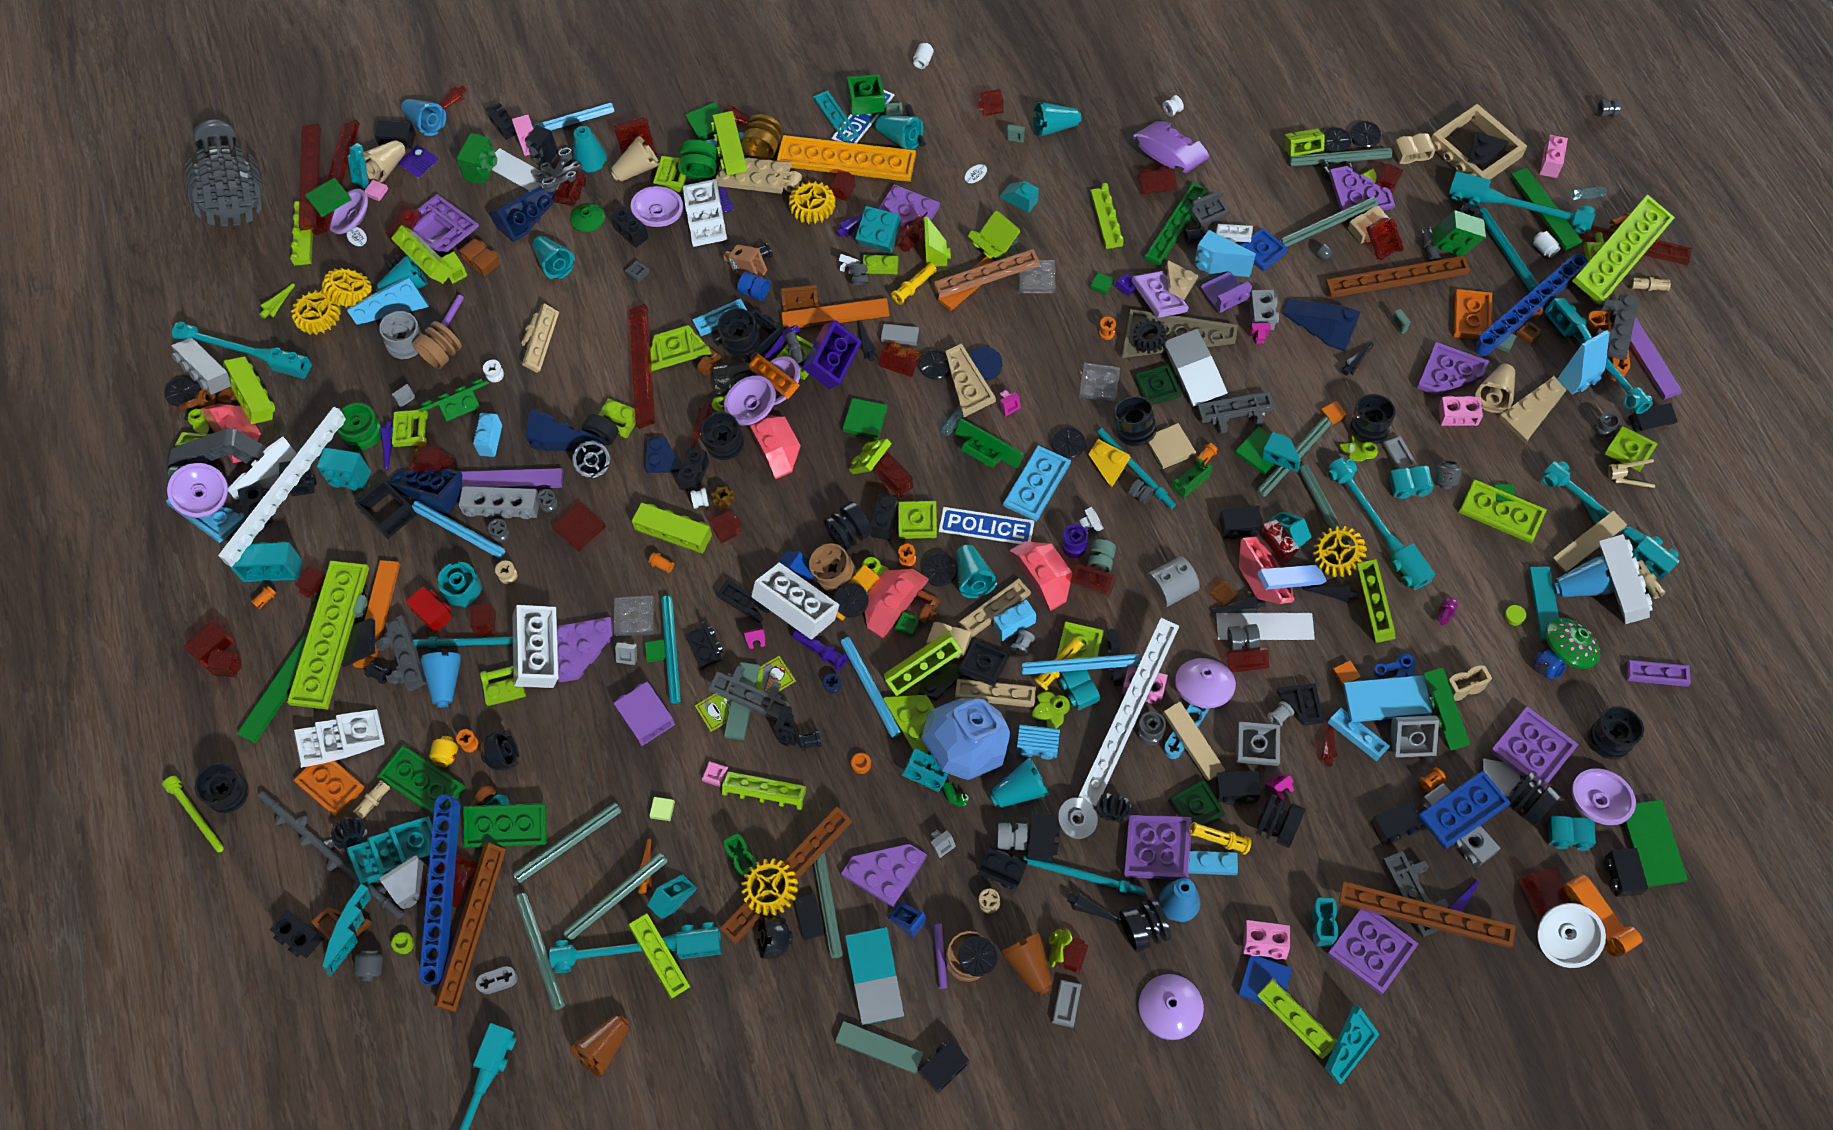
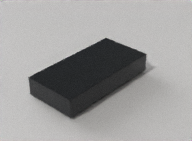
M815 894L796 898L795 905L804 940L825 935Z

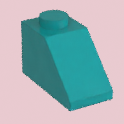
M1026 181L1012 183L1007 186L1000 195V198L1029 213L1038 202L1039 188Z
M1272 432L1264 447L1263 460L1298 473L1301 459L1291 438Z
M1282 511L1268 520L1271 527L1286 544L1300 547L1312 538L1305 519Z
M681 875L657 887L647 906L663 919L674 913L696 891L697 887L684 875Z

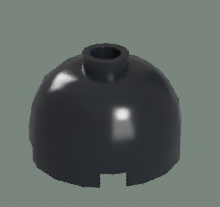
M594 440L585 441L575 448L572 455V463L576 471L582 476L596 478L603 475L608 469L610 455L607 448L601 443Z
M504 729L497 730L488 735L483 740L481 746V759L493 770H508L518 764L516 762V757H519L517 744L511 735L507 736L505 734L507 731Z
M761 917L758 925V931H761L760 938H757L760 958L773 959L784 955L788 945L792 944V931H789L788 925L779 917Z

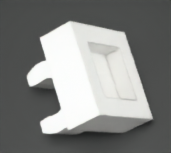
M841 254L839 261L843 262V264L840 266V271L844 272L847 266L850 268L852 265L861 264L862 261Z
M1092 507L1086 509L1085 512L1088 517L1080 520L1081 525L1086 530L1093 527L1097 532L1104 529Z

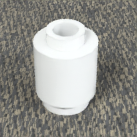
M921 43L918 45L913 57V64L917 68L924 69L928 66L934 52L930 44Z
M1547 231L1539 232L1534 237L1533 245L1544 256L1551 258L1559 252V243Z

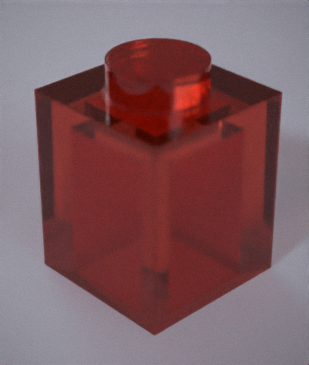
M1000 89L980 92L978 107L979 110H982L984 116L1003 113L1004 101Z
M1387 164L1379 177L1377 185L1382 188H1388L1391 194H1393L1403 170Z
M838 170L830 185L835 198L848 201L855 188L854 175Z
M731 511L710 521L712 529L721 544L741 534L739 526L742 524L738 516H733Z
M308 566L295 585L299 588V593L308 599L309 597L314 598L323 586L326 575Z
M491 604L472 605L470 627L474 633L480 636L495 633L496 611Z
M211 650L206 669L214 676L236 678L242 663L241 659L234 652Z
M1073 938L1065 946L1063 953L1064 961L1060 963V968L1080 974L1088 949L1085 941Z

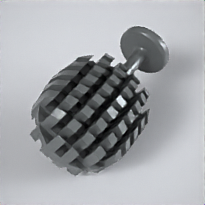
M220 120L202 122L195 128L193 133V140L198 150H195L197 164H192L191 156L185 164V190L192 211L200 219V210L205 211L207 224L215 225L214 215H218L220 226H228V218L232 219L233 226L241 225L240 214L243 213L246 223L253 221L252 208L256 207L258 216L263 208L264 184L256 160L248 153L249 163L245 161L242 148L235 146L237 140L236 133L228 123ZM233 148L235 157H231L230 151ZM204 153L208 154L209 158L205 159Z

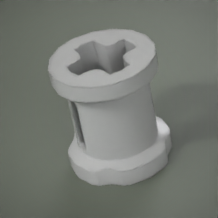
M1019 630V636L1016 642L1011 645V649L1015 653L1024 656L1028 653L1027 648L1035 640V637L1026 630Z
M1284 701L1278 704L1279 707L1274 712L1267 714L1269 721L1274 725H1280V728L1284 720L1294 715V710Z

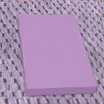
M1163 271L1133 276L1132 283L1157 318L1188 311L1189 307L1182 298L1168 292L1169 283Z

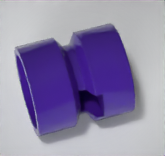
M1073 524L1064 530L1062 549L1068 557L1079 558L1085 554L1088 541V532L1085 527Z

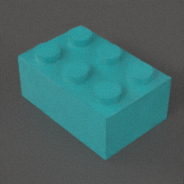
M260 542L259 544L248 546L240 559L230 568L243 582L300 580L302 558L288 542Z

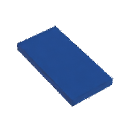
M1483 770L1421 812L1417 817L1443 849L1446 850L1504 810L1511 802Z

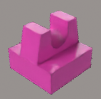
M1252 323L1249 333L1250 337H1255L1256 345L1264 344L1266 336L1270 333L1271 325L1270 323Z
M1005 390L1000 393L1002 398L1000 400L1001 411L1005 417L1021 408L1020 398L1016 392L1010 394Z
M764 627L744 632L750 649H754L753 642L755 640L760 641L761 647L765 646Z
M1279 773L1265 784L1268 791L1272 792L1280 800L1285 798L1283 795L1284 789L1289 793L1294 791L1292 785L1294 781L1288 774Z

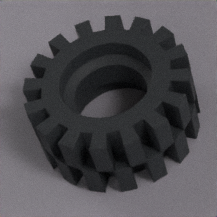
M1146 319L1145 323L1142 320L1140 325L1136 324L1135 328H1133L1134 345L1137 347V350L1141 349L1142 353L1147 351V354H1151L1152 350L1156 353V349L1161 350L1162 346H1165V342H1167L1164 325L1159 320L1155 322V319H1152L1149 322V319ZM1149 333L1156 334V336L1151 339L1143 338V336Z

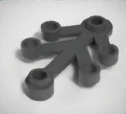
M563 148L558 151L560 161L555 170L550 166L549 162H544L540 165L542 172H538L534 176L536 182H542L541 187L544 191L553 192L560 183L567 180L573 182L578 179L576 172H580L583 169L581 162H574L564 168L566 163L572 161L573 154L570 148ZM544 173H548L550 177H545Z

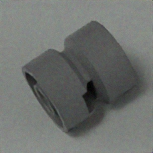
M1257 624L1244 625L1243 628L1240 626L1228 627L1227 639L1231 652L1243 651L1244 648L1247 650L1260 649V633Z
M1153 711L1142 715L1137 735L1143 744L1153 746L1161 742L1166 728L1164 717Z

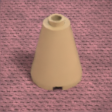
M640 136L632 142L612 166L611 174L615 180L622 182L660 165L655 153L649 145L643 144L644 140Z
M394 140L365 151L362 156L365 157L368 178L371 181L384 182L405 155V146L401 142Z
M1501 364L1477 388L1475 397H1480L1484 410L1491 413H1502L1504 410L1511 408L1514 401L1515 369L1509 364Z

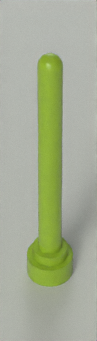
M170 776L162 783L164 789L176 796L217 852H222L224 846L183 793L181 781L178 777Z

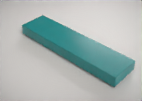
M828 90L813 96V101L844 142L859 136ZM847 125L854 133L849 137H845L841 131L847 130Z
M1530 567L1528 571L1540 640L1547 641L1545 633L1547 625L1552 620L1559 618L1550 567Z

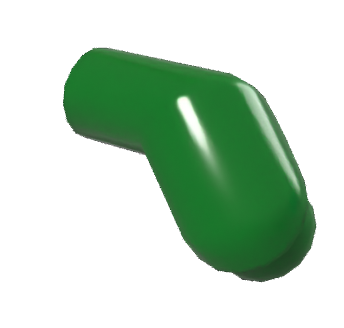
M947 782L942 786L949 803L963 807L969 801L966 793L959 794L955 792L952 782Z

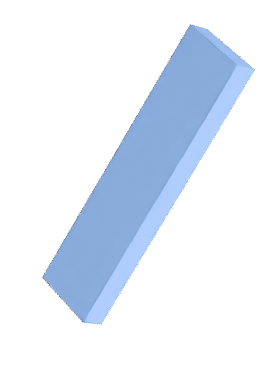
M1319 565L1261 569L1257 573L1265 590L1322 585L1327 581L1319 569Z

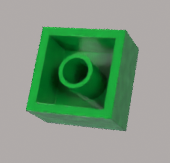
M880 74L847 77L846 94L851 115L884 113L885 94Z
M471 133L456 160L465 181L484 185L486 180L489 179L493 167L497 165L498 158L490 138Z
M1454 210L1432 229L1433 246L1443 251L1464 256L1486 238L1484 220Z

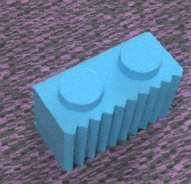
M481 413L479 414V423L476 427L473 445L479 456L495 457L503 424H501L497 414Z
M1027 600L1017 604V606L1014 605V608L1011 607V609L1004 611V613L997 615V617L994 616V630L1002 641L1017 634L1019 630H1024L1036 623V613Z
M1020 725L1017 753L1023 757L1037 755L1047 760L1053 759V757L1057 758L1060 729Z

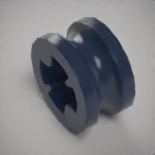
M830 673L824 677L823 684L827 692L836 693L841 689V679L837 674ZM831 680H835V684L833 687H830L829 684L831 683Z

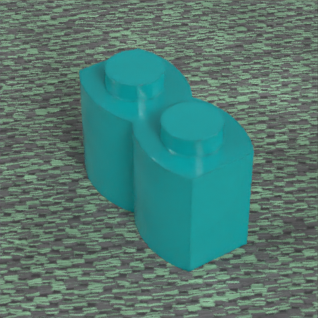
M1429 466L1396 469L1391 471L1389 475L1393 497L1406 499L1411 495L1424 497L1429 495L1434 487Z
M1087 670L1061 672L1059 683L1063 690L1068 691V700L1072 707L1075 706L1079 711L1100 701L1099 692Z
M1551 816L1547 821L1549 845L1555 846L1556 849H1567L1570 846L1575 847L1578 851H1588L1596 844L1595 824L1589 818Z
M1318 898L1312 907L1311 916L1315 924L1312 937L1316 946L1331 947L1338 937V925L1335 921L1337 905L1334 898Z

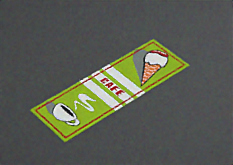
M780 656L760 667L756 689L769 692L775 681L781 684L779 689L781 691L796 682ZM713 694L696 704L695 707L712 732L727 723L732 701Z

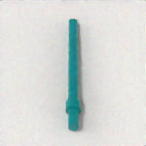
M1103 428L1098 430L1097 434L1107 444L1125 452ZM1130 458L1127 465L1148 486L1154 489V495L1159 500H1162L1170 509H1173L1176 503L1167 495L1168 492L1163 487H1159Z
M429 637L428 639H414L413 641L415 647H429L431 649L438 648V646L513 644V637L444 639Z
M1026 855L1023 856V860L1028 861V865L1119 889V892L1126 894L1130 892L1144 896L1146 888L1129 884L1130 881L1123 879L1118 881L1056 863L1028 860Z

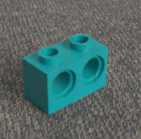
M914 748L902 776L939 792L947 779L948 773L940 769L933 756Z

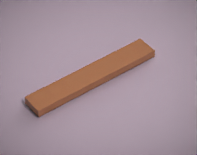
M1034 249L934 281V287L939 298H943L1040 266V262Z

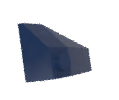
M540 185L491 211L489 215L497 229L512 242H515L531 231L535 223L541 219L540 217L560 195L557 190L553 192L544 191Z
M1288 299L1282 314L1298 326L1308 329L1311 335L1321 338L1327 346L1345 352L1357 324L1360 311L1341 305Z
M532 409L529 412L526 438L533 449L574 451L580 443L591 440L604 445L601 438L583 430L577 432L566 422L562 425L553 421L554 417Z
M428 469L427 472L402 470L397 471L387 483L393 489L406 496L420 501L434 510L448 514L460 500L463 474L452 469H442L441 472H434L433 469Z

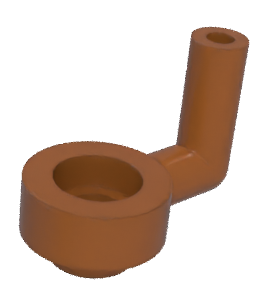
M711 348L712 354H709L710 357H703L697 367V371L703 375L712 373L715 368L714 364L721 359V355Z
M203 389L199 390L195 395V399L179 404V409L186 410L197 405L201 407L211 406L216 401L215 393L210 395ZM206 394L210 398L209 401L205 399Z
M920 590L917 597L930 602V604L927 603L924 606L919 621L928 624L929 621L933 622L937 614L935 609L940 600Z
M484 785L477 790L476 800L469 806L484 805L496 796L497 792L493 786Z

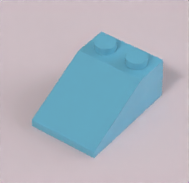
M1208 230L1198 244L1194 266L1209 274L1223 275L1231 272L1233 276L1250 277L1256 253Z
M1607 330L1583 343L1557 378L1572 395L1578 391L1583 392L1590 384L1595 385L1602 379L1601 374L1606 367L1609 332Z

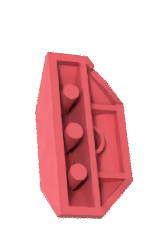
M218 403L201 408L214 433L231 428L259 441L261 436L256 424H250L241 406ZM228 455L232 463L241 461L231 455Z
M767 414L762 420L747 425L775 480L792 473L801 446L784 416Z
M1257 537L1243 538L1240 546L1239 568L1257 599L1277 604L1293 602L1295 600L1293 597V587L1265 590L1257 573L1261 569L1281 567L1272 553L1259 543L1260 541Z
M1025 541L1009 550V553L1049 611L1067 601L1073 573L1052 544Z
M914 569L885 570L868 592L869 603L865 610L867 628L881 638H884L929 579Z

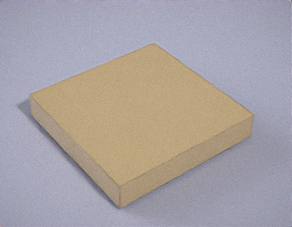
M1179 423L1156 432L1155 437L1147 443L1162 469L1196 455V451Z

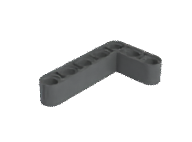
M227 428L172 448L167 467L169 469L172 466L207 463L226 455H231L252 466L251 464L255 460L259 461L265 455L263 451L267 446L238 430Z

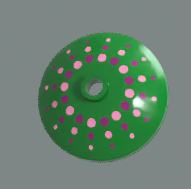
M1556 618L1547 625L1545 632L1547 642L1552 651L1562 661L1578 669H1590L1599 662L1601 656L1599 643L1586 626L1569 618Z

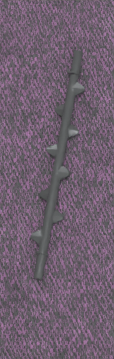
M264 791L261 792L258 798L271 808L272 812L277 814L274 823L278 826L287 822L302 835L299 844L301 846L312 844L329 859L327 865L329 871L340 868L355 881L352 890L356 892L359 884L351 863L347 864L332 851L334 845L332 839L322 842L306 828L308 820L306 816L295 819L280 806L279 802L274 801ZM371 883L364 885L369 889L370 895L383 908H386L398 919L404 916L405 913L391 902L390 898L385 896L387 890L384 885L376 888Z

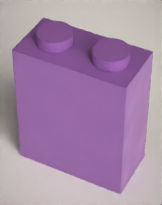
M648 682L637 685L632 692L620 696L614 702L617 711L641 746L675 725L672 716Z

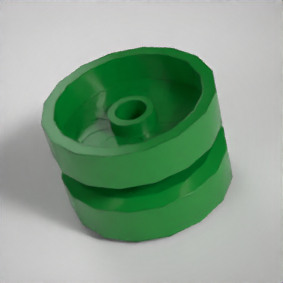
M688 140L681 143L678 164L679 172L696 179L714 176L716 173L717 147L712 143L702 140Z
M353 403L340 410L346 420L337 432L349 448L366 450L378 443L382 437L380 430L382 424L370 406L363 403Z

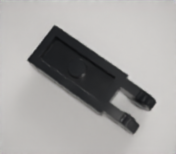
M727 580L716 594L718 598L757 622H762L763 617L753 610L756 606L765 613L770 612L768 608L752 598L751 593L730 580Z
M1110 629L1107 632V645L1110 648L1108 656L1120 655L1119 635L1115 629ZM1121 667L1109 668L1110 680L1114 679V686H1121Z

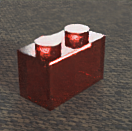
M889 452L882 456L874 466L875 474L898 498L913 488V477Z
M1076 563L1070 582L1073 585L1110 596L1116 578L1112 574Z
M212 620L197 635L189 639L183 648L206 668L235 640Z

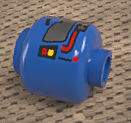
M1546 650L1543 653L1539 652L1534 658L1535 671L1548 679L1559 678L1566 669L1565 662L1551 650Z

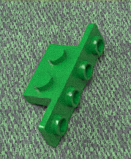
M482 379L472 382L471 387L466 388L462 386L455 389L456 393L450 396L448 393L438 396V401L432 403L429 400L421 403L422 407L418 411L423 412L438 405L445 422L480 408L473 390L489 384L488 380L482 381Z
M964 419L959 420L955 434L967 440L963 444L961 451L991 468L1001 460L1014 468L1019 467L1023 452Z
M1439 668L1424 673L1423 676L1431 695L1429 701L1431 707L1436 710L1439 728H1442L1449 749L1455 750L1470 745L1444 669Z

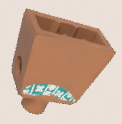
M736 245L732 252L726 251L724 254V261L729 262L734 273L740 276L745 271L755 274L756 278L758 276L763 277L767 271L759 248Z

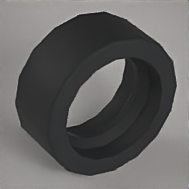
M597 414L588 415L581 428L583 431L601 438L604 445L607 446L613 444L619 433L618 427L613 422Z

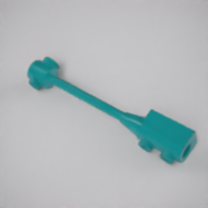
M1456 171L1449 192L1454 201H1462V198L1468 199L1469 204H1474V206H1478L1480 203H1505L1570 220L1571 226L1575 227L1577 233L1583 234L1586 230L1590 231L1595 213L1594 208L1584 205L1575 212L1569 213L1507 197L1489 188L1491 180Z
M1554 298L1544 313L1563 336H1574L1582 343L1592 339L1587 328L1586 319L1579 316L1575 306L1570 305L1565 298ZM1607 358L1605 368L1627 393L1623 400L1624 406L1627 409H1633L1636 414L1647 411L1653 404L1652 397L1646 394L1640 387L1633 389Z
M184 322L176 323L172 329V337L175 340L184 341L192 337L196 342L199 340L251 354L268 363L273 371L305 379L312 366L308 357L298 355L295 352L283 351L277 347L272 349L248 347L200 334L197 327L185 324Z
M1342 457L1331 463L1328 467L1329 471H1327L1328 478L1331 481L1337 480L1339 484L1346 483L1385 538L1393 561L1390 564L1395 572L1400 570L1404 575L1401 578L1404 586H1411L1413 590H1417L1431 583L1436 574L1414 543L1405 547L1389 532L1352 478L1355 472H1357L1355 462L1352 459L1345 460Z
M1554 461L1542 474L1541 480L1548 488L1565 486L1604 518L1610 514L1607 509L1570 480L1567 463ZM1626 526L1621 530L1622 534H1624L1627 540H1630L1635 548L1632 552L1633 558L1636 557L1637 561L1642 560L1648 570L1654 573L1660 580L1679 563L1680 560L1677 559L1679 556L1678 552L1674 549L1666 550L1662 547L1663 541L1658 536L1651 538L1649 535L1647 536L1630 526Z
M713 922L703 923L702 929L695 930L693 925H684L681 927V931L662 938L668 950L677 951L680 959L722 954L720 928L715 927ZM560 940L555 942V947H550L549 959L551 968H554L555 973H568L571 971V966L575 965L577 959L639 952L642 949L637 943L576 950L573 945H568L567 940Z
M492 1023L489 1024L472 1066L479 1069V1073L474 1085L473 1096L459 1130H469L482 1095H484L495 1076L498 1075V1072H504L508 1059L504 1057L507 1050L512 1051L517 1039L513 1037V1031Z

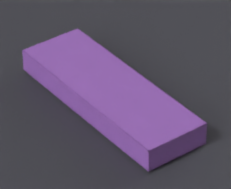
M1635 660L1626 661L1627 681L1687 687L1691 684L1689 665Z

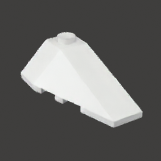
M284 437L268 446L263 451L265 455L259 461L255 460L251 464L253 467L247 473H242L228 488V492L235 500H239L237 490L260 483L264 489H269L279 478V463L292 461L297 455Z

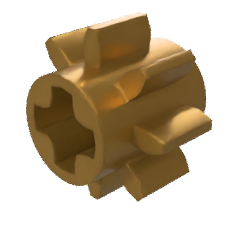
M727 486L717 487L716 493H712L713 505H719L720 510L730 509L731 504L735 503L734 491H729Z

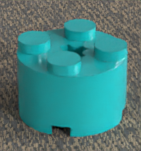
M458 562V564L453 565L451 563L445 566L438 575L439 589L446 600L452 605L468 607L481 593L483 587L474 569L467 563Z

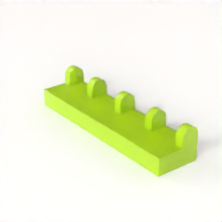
M1103 183L1101 188L1092 189L1090 194L1105 249L1122 247L1123 236H1121L1120 225L1117 222L1116 211L1113 208L1112 197L1110 196L1107 183Z
M296 201L294 202L293 242L291 243L293 251L290 257L294 266L312 264L315 210L311 204L302 205Z
M727 772L722 784V795L727 796L728 792L740 794V799H745V796L760 798L761 803H764L765 799L779 802V806L784 807L785 803L797 805V810H802L806 786Z
M646 913L628 924L627 927L634 935L638 946L641 947L648 959V963L659 978V982L662 983L669 995V999L671 1000L690 988L649 915Z
M1274 978L1257 994L1319 1057L1324 1059L1334 1049L1337 1039L1333 1038L1321 1024L1307 1013L1305 1008H1302L1288 992L1277 984Z

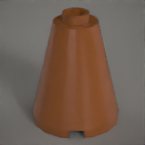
M1038 932L1001 951L1004 958L1033 993L1038 992L1040 996L1051 990L1049 986L1053 983L1041 936Z
M621 1015L619 1017L612 1016L570 1047V1052L575 1059L579 1056L582 1061L581 1065L597 1077H602L629 1032V1022Z

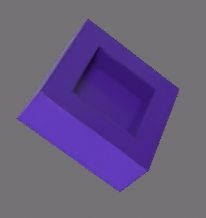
M1127 273L1115 285L1127 296H1130L1137 290L1131 281L1133 277Z

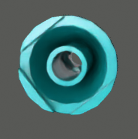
M1037 102L1033 108V112H1036V117H1032L1033 128L1038 137L1075 127L1081 121V113L1075 108L1045 102Z
M882 115L875 122L876 130L903 149L914 150L919 144L917 142L918 135H923V123L915 116Z
M580 126L574 131L573 161L581 162L582 170L590 173L598 171L603 167L604 162L607 161V154L590 128Z
M538 236L534 239L532 248L543 273L548 278L562 279L572 271L575 257L569 249L545 236Z
M407 255L377 284L378 289L376 291L378 292L407 276L411 277L418 289L425 287L428 281L424 273L418 269V265Z
M973 545L961 546L957 551L958 582L961 594L967 598H979L978 594L982 593L985 595L989 594L997 585L995 574Z
M1029 758L992 789L993 793L990 797L995 806L999 804L1002 808L1049 795L1046 785L1043 784L1042 777L1034 762Z

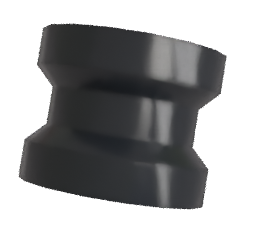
M395 255L393 259L385 260V263L391 271L401 259L398 255Z

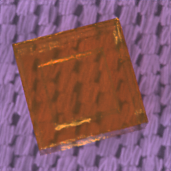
M1224 580L1210 592V596L1221 606L1227 605L1238 594Z

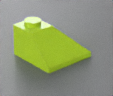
M924 217L926 265L932 263L935 267L947 266V259H951L950 248H947L946 240L928 217Z

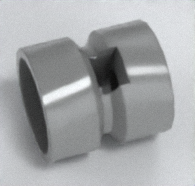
M998 822V849L1009 850L1011 847H1014L1015 850H1027V823H1016L1014 826H1011L1010 823Z

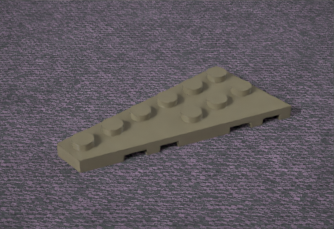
M1130 309L1122 358L1150 355L1147 354V351L1142 353L1141 349L1137 350V347L1134 345L1133 328H1135L1136 324L1140 325L1142 320L1145 323L1146 319H1149V322L1155 319V322L1159 320L1161 324L1163 323L1167 340L1197 329L1207 347L1235 344L1238 325L1174 315L1157 318L1153 312ZM1149 333L1143 336V338L1151 339L1154 338L1156 334ZM1162 346L1161 350L1157 348V352L1154 353L1152 350L1151 354L1166 353L1167 351L1165 346Z

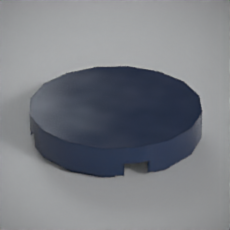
M979 347L969 354L984 380H991L1000 374L1002 370V357L995 349Z

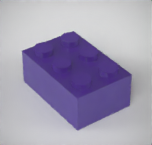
M833 320L822 327L802 369L827 388H833L841 384L862 341L837 321Z

